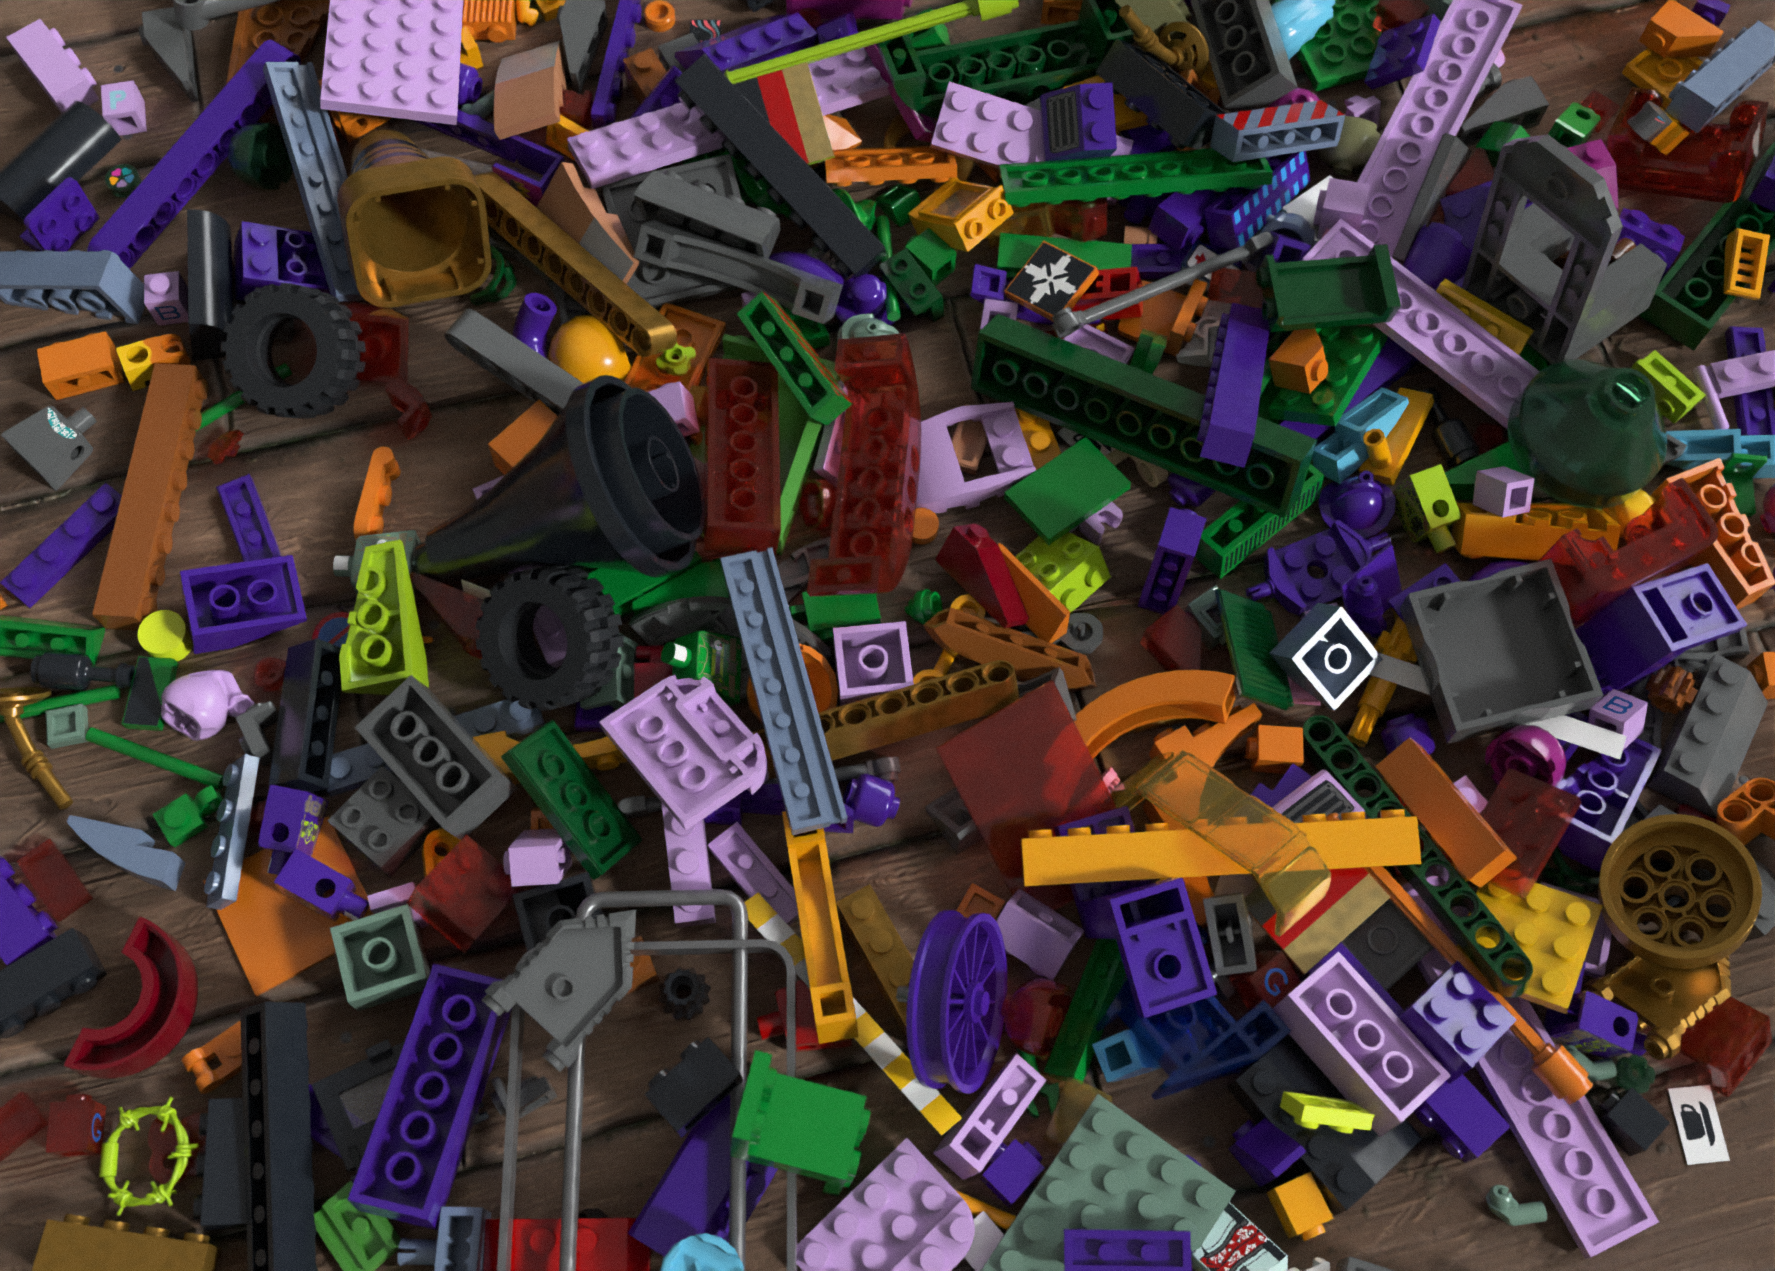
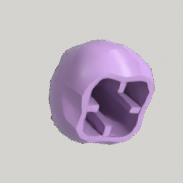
M209 670L188 674L172 681L161 695V715L164 721L174 730L183 733L192 740L198 741L216 735L225 726L227 716L237 717L245 713L246 709L254 705L255 702L248 695L241 692L232 673L225 670Z

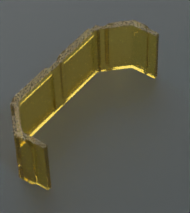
M1182 750L1177 755H1174V752L1159 754L1111 791V803L1114 805V809L1128 806L1130 811L1146 798L1252 873L1277 912L1275 934L1278 937L1284 934L1326 896V891L1331 882V872L1318 851L1310 845L1306 838L1307 834L1300 830L1294 822L1257 797L1248 795L1235 786L1230 779L1189 752Z

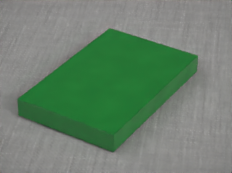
M1085 437L1005 491L1004 499L1049 546L1130 489L1131 482Z

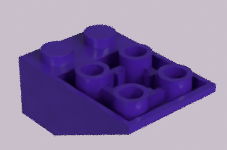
M245 221L241 222L234 242L235 300L245 301L244 297L254 291L256 287L262 288L270 284L280 286L281 283L296 284L331 294L312 232Z

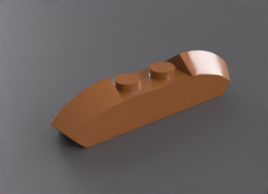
M951 607L937 612L923 625L931 638L941 648L967 663L971 660L978 662L980 665L997 660L1007 661L1014 666L1016 678L1025 682L1060 667L1064 673L1069 692L1085 691L1097 687L1093 668L1087 656L1011 628L1004 629L997 623Z

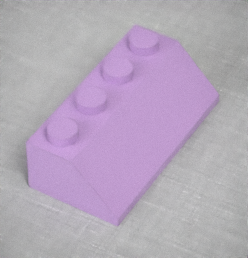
M1340 952L1331 957L1270 1011L1347 1100L1355 1102L1374 1114L1371 1128L1379 1137L1402 1123L1451 1076Z

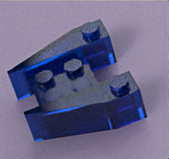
M1196 922L1204 947L1210 940V937ZM1168 955L1163 956L1158 963L1159 973L1164 978H1169L1175 970V963ZM1127 976L1095 1026V1029L1100 1032L1117 1017H1120L1170 1076L1151 1095L1154 1100L1248 1069L1291 1032L1265 1000L1237 1022L1214 996L1150 1017L1140 1018Z

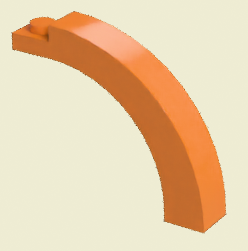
M1176 670L1156 673L1119 685L1086 705L1076 714L1077 720L1066 724L1059 732L1042 760L1047 778H1045L1041 786L1040 797L1047 814L1062 818L1074 788L1088 764L1108 744L1131 730L1162 720L1183 718L1203 719L1226 724L1238 694L1235 676L1205 670Z

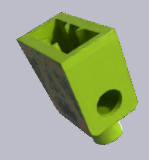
M1439 464L1410 475L1392 491L1396 497L1395 512L1413 542L1429 538L1436 554L1455 547L1456 543L1449 527L1461 518V513L1442 465Z

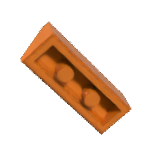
M999 543L1002 555L1029 616V620L1025 625L1039 639L1053 643L1067 633L1070 611L1003 544Z

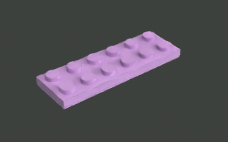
M949 82L930 147L999 169V165L1041 162L1044 161L1041 111ZM1116 135L1117 150L1111 156L1130 155L1134 141ZM1106 197L1095 199L1106 203ZM1107 197L1108 204L1114 205L1117 199Z

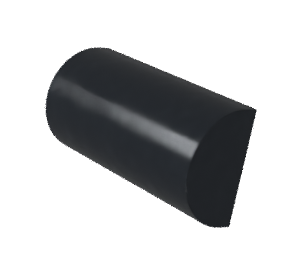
M75 100L0 169V213L24 224L25 217L66 178L71 177L78 182L122 138L100 114L85 103Z
M187 209L188 324L193 361L221 358L226 356V352H221V341L226 342L228 334L223 332L226 321L232 322L234 319L231 314L233 310L231 227L225 219L217 214L204 210Z

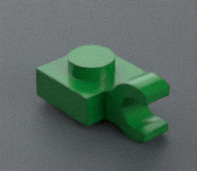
M211 785L201 790L194 800L188 794H184L153 813V816L168 843L173 847H177L208 828L204 817L218 811V807L224 798Z

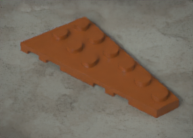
M281 0L238 12L226 85L254 52L267 40H274L298 55L302 64L328 19L330 0ZM273 104L233 150H252L275 111Z

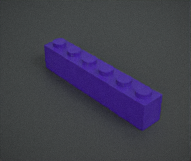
M1342 943L1338 944L1300 979L1301 982L1306 980L1337 952H1340L1397 1017L1404 1011ZM1461 1075L1450 1084L1445 1081L1414 1110L1415 1115L1424 1125L1429 1128L1433 1127L1440 1134L1446 1150L1453 1157L1462 1159L1465 1163L1478 1158L1511 1127L1464 1075Z

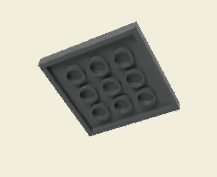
M730 154L658 171L660 173H664V171L676 173L683 178L684 182L695 185V183L705 184L712 188L715 194L725 198L726 195H733L741 199ZM650 173L629 177L602 186L607 212L618 215L634 252L641 225L651 221L642 217L634 193ZM638 259V267L627 283L632 290L654 308L662 307V305L667 303L676 304L740 289V287L713 278L674 268H663Z

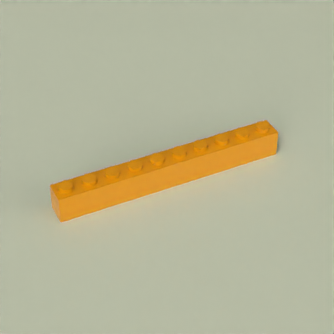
M1404 809L1380 811L1381 818L1365 819V812L1341 813V821H1326L1325 814L1302 815V823L1287 824L1286 816L1263 817V825L1247 826V818L1223 820L1224 827L1208 828V821L1184 822L1185 830H1169V823L1145 824L1146 832L1130 833V825L1107 826V834L1091 835V827L1067 829L1068 836L1052 837V830L1029 831L1028 839H1021L1024 886L1422 864L1417 816L1405 817Z

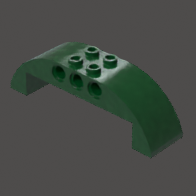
M1083 0L1077 21L916 52L908 34L877 43L876 46L892 84L902 101L920 114L938 118L949 82L1026 105L1040 98L1041 94L1056 91L1097 76L1098 74L1095 72L1116 39L1133 44L1135 40L1133 37L1134 33L1119 15L1121 6L1115 0Z

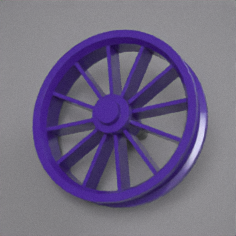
M943 910L936 914L928 924L919 943L909 987L899 986L897 989V1001L907 1003V1043L911 1065L916 1078L926 1088L940 1089L948 1084L960 1093H973L984 1083L994 1063L1001 1040L1006 1011L1007 959L1001 930L996 920L990 914L975 913L969 918L963 917L961 913L955 910Z

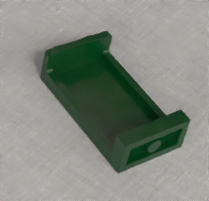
M1387 244L1374 245L1367 256L1275 263L1274 255H1266L1255 273L1256 286L1258 289H1262L1263 294L1262 316L1264 320H1268L1270 332L1391 322L1401 307Z

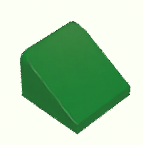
M897 184L877 197L875 202L897 226L902 227L911 221L908 213L919 205L921 200L918 191L902 184Z

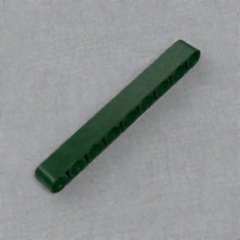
M1315 715L1305 721L1303 726V750L1319 771L1323 769L1329 772L1364 809L1368 819L1381 818L1380 811L1404 809L1405 817H1411L1410 813L1333 720L1324 715ZM1317 734H1321L1326 736L1328 739L1324 741H1315L1311 737ZM1337 762H1346L1350 765V767L1346 769L1336 768L1333 764ZM1361 789H1366L1371 791L1374 795L1370 797H1361L1357 795L1356 792ZM1418 824L1422 864L1395 866L1500 995L1508 998L1521 996L1527 990L1533 973L1530 959ZM1431 876H1438L1445 881V884L1434 886L1426 879ZM1462 906L1468 909L1471 914L1466 917H1460L1455 915L1451 908ZM1480 937L1491 938L1496 946L1493 948L1481 947L1476 939ZM1513 968L1521 974L1522 979H1507L1503 975L1502 970Z

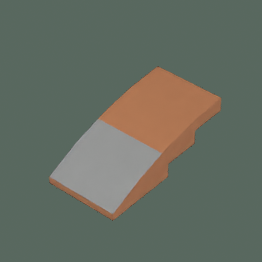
M561 41L502 58L497 71L494 91V132L500 140L560 122L559 107L563 106L562 92L567 91L563 45Z
M561 162L536 208L627 284L638 267L639 261L634 257L635 252L618 215L606 213L596 190L583 187L574 164Z

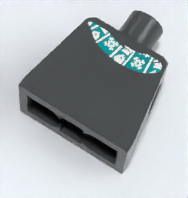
M47 406L4 431L1 436L56 491L92 454L93 447L82 434L97 421L83 406L68 418H65L54 406Z

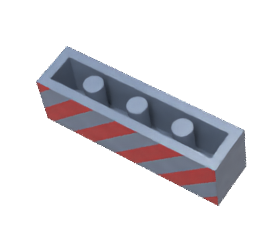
M1322 100L1219 114L1215 117L1210 147L1232 162L1335 147L1340 140L1345 114Z

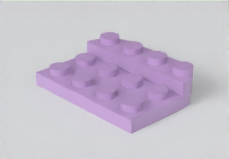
M676 675L667 677L599 721L603 732L685 831L746 789L751 794H754L769 777L768 762L760 736L757 732L753 734L716 693L714 684L705 677H702L701 680H693L692 678L677 680Z
M906 1138L797 1244V1265L802 1271H951L966 1256L972 1245L975 1232L973 1216L963 1198L912 1142Z

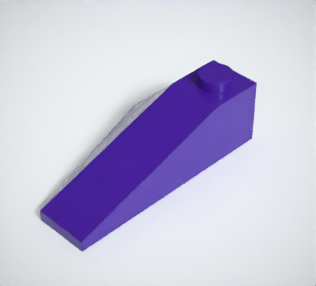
M1636 738L1622 751L1620 759L1599 753L1598 757L1588 764L1584 763L1578 767L1575 773L1566 780L1562 779L1549 794L1540 814L1562 854L1597 872L1600 871L1606 852L1614 840L1621 834L1662 751L1661 749Z

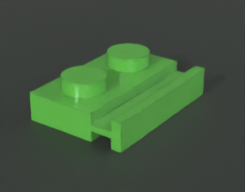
M350 1181L322 1205L323 1208L314 1214L316 1231L343 1271H375L399 1250L401 1238L386 1217L358 1211L348 1201L353 1186L352 1181Z

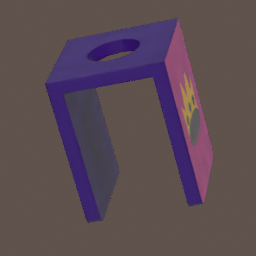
M515 135L512 141L518 163L543 175L542 179L538 182L498 163H494L492 170L537 207L561 162H565L564 157Z

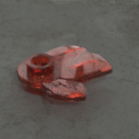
M201 1112L194 1113L180 1122L187 1132L189 1144L198 1143L199 1147L192 1150V1156L188 1158L185 1171L175 1184L183 1181L187 1176H197L198 1152H205L206 1136L199 1135ZM156 1118L149 1129L147 1138L153 1152L149 1161V1170L155 1181L160 1184H166L171 1179L174 1167L170 1169L165 1168L163 1162L168 1158V1155L175 1152V1146L178 1145L174 1126L168 1123L164 1132H162L160 1129L164 1122Z

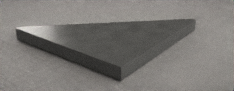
M1447 133L1442 135L1394 250L1393 257L1405 261L1420 228L1424 224L1427 227L1440 206V199L1445 198L1470 158L1472 151L1456 136Z

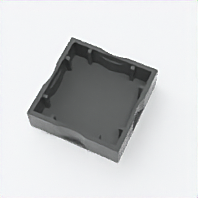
M1552 559L1503 570L1481 580L1458 581L1408 593L1400 607L1447 744L1518 725H1526L1591 709L1603 696L1586 648L1573 627L1570 606Z

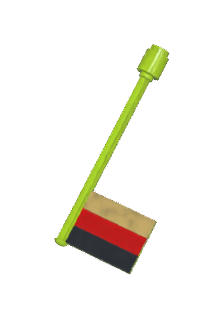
M966 0L731 72L726 70L724 75L808 165L835 158L808 64L969 15L973 17L979 16L980 21L983 22L1012 13V9L1019 7L1018 0Z

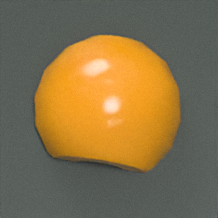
M592 314L576 316L563 323L551 338L547 353L548 360L582 383L603 375L613 376L624 382L631 369L622 340Z

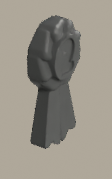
M1072 613L1069 617L1067 633L1054 641L1053 644L1061 643L1065 648L1075 652L1091 654L1102 643V623L1089 613ZM1025 624L1017 626L1019 630L1029 631L1023 633L1038 638Z

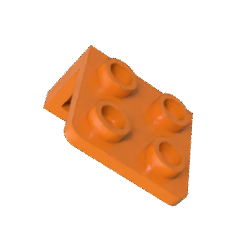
M1195 279L1187 296L1169 290L1144 300L1142 317L1121 319L1117 329L1118 333L1137 342L1142 329L1168 336L1163 352L1177 357L1184 342L1190 343L1197 328V324L1193 323L1196 315L1202 317L1209 300V298L1204 296L1207 283ZM1141 280L1143 286L1151 283L1146 280Z

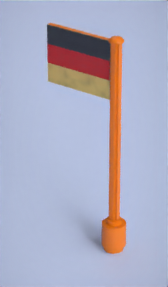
M1330 813L1326 816V821L1341 820L1337 817L1339 816L1338 813ZM1383 866L1274 872L1245 897L1248 912L1303 974L1307 973L1381 905L1390 899L1450 965L1458 960L1516 1019L1509 1030L1532 1054L1531 1059L1535 1063L1532 1065L1531 1070L1557 1099L1563 1098L1568 1105L1573 1104L1593 1086V1083L1587 1078L1589 1073L1561 1043L1554 1047L1550 1043H1545Z

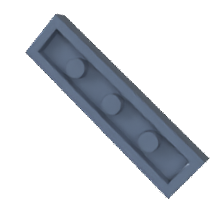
M244 754L235 762L229 764L224 772L225 798L221 801L217 811V821H220L219 833L211 846V857H214L213 869L207 876L204 887L205 894H208L206 904L208 908L222 910L237 901L259 757Z

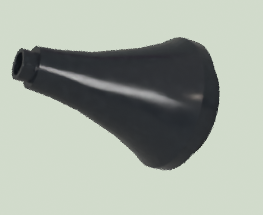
M609 375L599 376L577 386L573 390L565 407L539 442L491 490L454 517L428 531L425 541L417 544L415 547V562L422 576L430 583L444 580L448 584L462 583V580L469 581L484 576L547 565H568L570 568H602L636 572L654 578L664 577L684 569L690 564L695 554L697 538L704 529L706 507L699 472L680 429L671 415L655 397L640 388H631L616 377Z

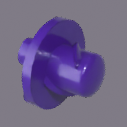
M863 274L855 279L850 278L845 281L835 310V317L840 328L849 318L867 313L873 314L874 319L881 320L890 326L894 324L895 321L887 319L885 304L887 293L886 285L882 278Z

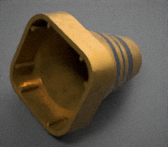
M379 130L363 137L357 143L352 153L351 176L343 182L337 196L348 264L360 295L372 305L392 308L462 295L480 287L490 274L492 260L485 200L470 168L462 161L452 157L429 158L407 136L397 131Z

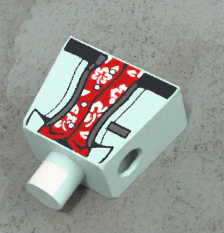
M1230 1202L1201 1247L1192 1252L1194 1258L1191 1263L1194 1271L1288 1270V1256Z

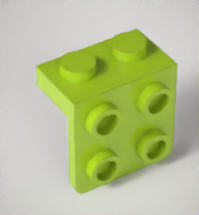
M1070 532L1049 546L1038 536L1015 556L1070 611V614L1111 578L1099 546Z

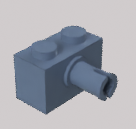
M441 1207L438 1238H401L399 1249L416 1252L398 1253L399 1266L435 1265L434 1271H483L485 1219L491 1218L492 1213L483 1207Z

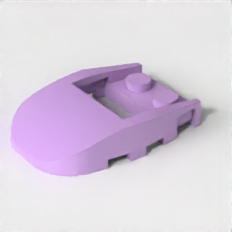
M1013 402L960 406L924 420L908 428L897 438L889 456L890 475L901 503L910 510L927 508L935 514L947 512V509L952 507L965 506L966 509L980 506V501L995 495L997 497L1003 496L1004 492L1011 488V485L1022 481L1036 471ZM972 419L973 422L981 421L998 474L964 482L947 427L957 422Z

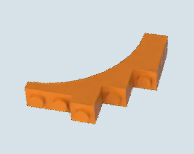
M1255 703L1244 709L1241 705L1232 708L1226 724L1217 723L1213 726L1208 722L1196 729L1192 735L1185 725L1175 731L1172 728H1168L1153 739L1154 744L1149 756L1166 781L1157 784L1147 792L1148 797L1142 809L1152 824L1169 823V830H1185L1184 822L1198 821L1200 799L1207 777L1213 766L1235 741L1256 727L1263 715ZM1207 876L1183 877L1198 931H1201L1208 927L1203 898L1215 896L1209 885Z

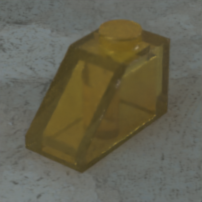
M1045 202L1030 203L1025 207L1011 205L1014 214L986 236L990 248L999 246L1000 233L1053 237L1060 222L1056 205L1046 204Z

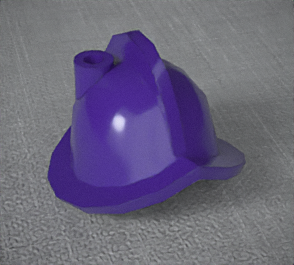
M1363 471L1359 476L1347 477L1340 483L1333 481L1325 486L1320 493L1319 508L1325 523L1331 528L1334 521L1340 520L1363 538L1378 534L1388 525L1395 513V495L1389 487L1374 480V476L1370 471Z

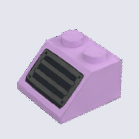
M1322 769L1266 813L1268 817L1286 816L1287 824L1302 823V815L1325 814L1327 816L1330 813H1338L1339 816L1337 817L1341 820V813L1365 811L1328 771Z

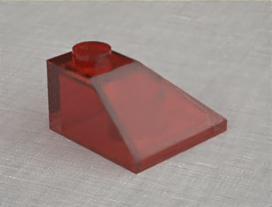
M362 303L348 305L347 308L353 313L349 320L359 323L362 333L358 334L357 337L359 341L365 342L366 352L360 353V362H366L364 372H358L355 379L402 386L408 385L409 318L390 308Z

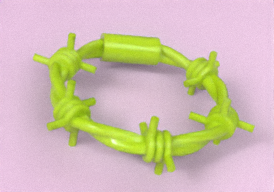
M169 1097L164 1106L140 1107L134 1110L129 1109L124 1112L122 1107L118 1108L120 1122L106 1143H102L99 1177L103 1178L106 1185L111 1189L112 1193H109L108 1197L113 1198L114 1203L120 1206L116 1214L117 1216H120L124 1207L147 1206L156 1203L161 1204L164 1201H167L168 1206L173 1205L170 1197L171 1194H176L177 1191L172 1189L185 1171L188 1158L192 1156V1150L199 1147L198 1143L189 1144L187 1132L179 1122L176 1109L170 1106L173 1097ZM152 1114L164 1122L160 1131L164 1132L168 1123L174 1126L178 1145L175 1146V1152L168 1155V1159L177 1158L171 1179L166 1184H160L157 1187L155 1182L152 1181L150 1183L153 1188L152 1193H147L144 1198H137L126 1190L130 1183L129 1180H126L122 1189L116 1186L114 1177L117 1176L119 1148L117 1141L121 1131L125 1128H131L133 1125L136 1131L140 1130L138 1126L139 1118Z

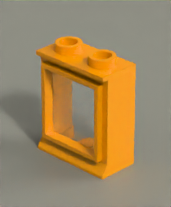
M957 177L950 178L908 213L918 235L927 228H930L950 247L966 252L970 251L1014 214L1011 205H1008L1005 201V192L1002 185L994 188L961 181Z

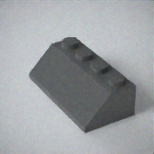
M653 170L634 193L641 215L645 219L651 221L656 219L768 259L781 230L779 218L776 217L773 211L764 207H757L756 210L746 206L743 200L733 195H726V198L717 195L712 188L702 183H695V185L686 183L681 176L671 171L660 173Z
M1715 654L1697 671L1693 688L1697 689L1698 692L1692 704H1687L1684 710L1679 711L1663 746L1662 755L1658 758L1646 784L1647 787L1680 804H1687L1715 819L1717 818L1718 805L1728 797L1768 705V701L1751 671L1718 654Z

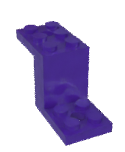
M1707 563L1630 588L1578 629H1575L1584 644L1603 692L1602 699L1612 689L1620 692L1631 689L1686 650L1737 633L1748 625ZM1696 602L1700 605V607L1702 608V610H1700V609L1695 605Z
M1128 806L1054 827L1056 837L1068 836L1067 829L1091 827V835L1107 834V826L1130 825V833L1135 832ZM1183 877L1070 884L1085 937L1116 939L1140 1018L1150 1017L1217 995ZM1165 955L1170 956L1175 963L1174 973L1169 978L1161 976L1158 970L1159 960Z

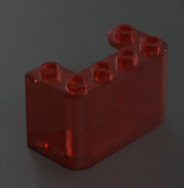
M1632 87L1608 134L1607 150L1616 164L1617 188L1720 203L1736 201L1742 193L1763 145L1769 102L1754 100L1739 102L1732 110L1729 125L1708 123L1698 133L1680 122L1690 134L1665 155L1656 146L1640 137L1627 123L1629 118L1636 116L1641 111L1647 101L1664 109V100L1654 90Z
M1683 477L1668 484L1662 490L1663 494L1643 514L1633 518L1626 524L1623 530V537L1627 543L1626 546L1614 551L1604 536L1597 540H1586L1580 536L1582 533L1576 528L1562 535L1540 558L1539 561L1552 559L1570 606L1572 624L1579 625L1587 622L1634 586L1681 572L1717 540L1718 528Z

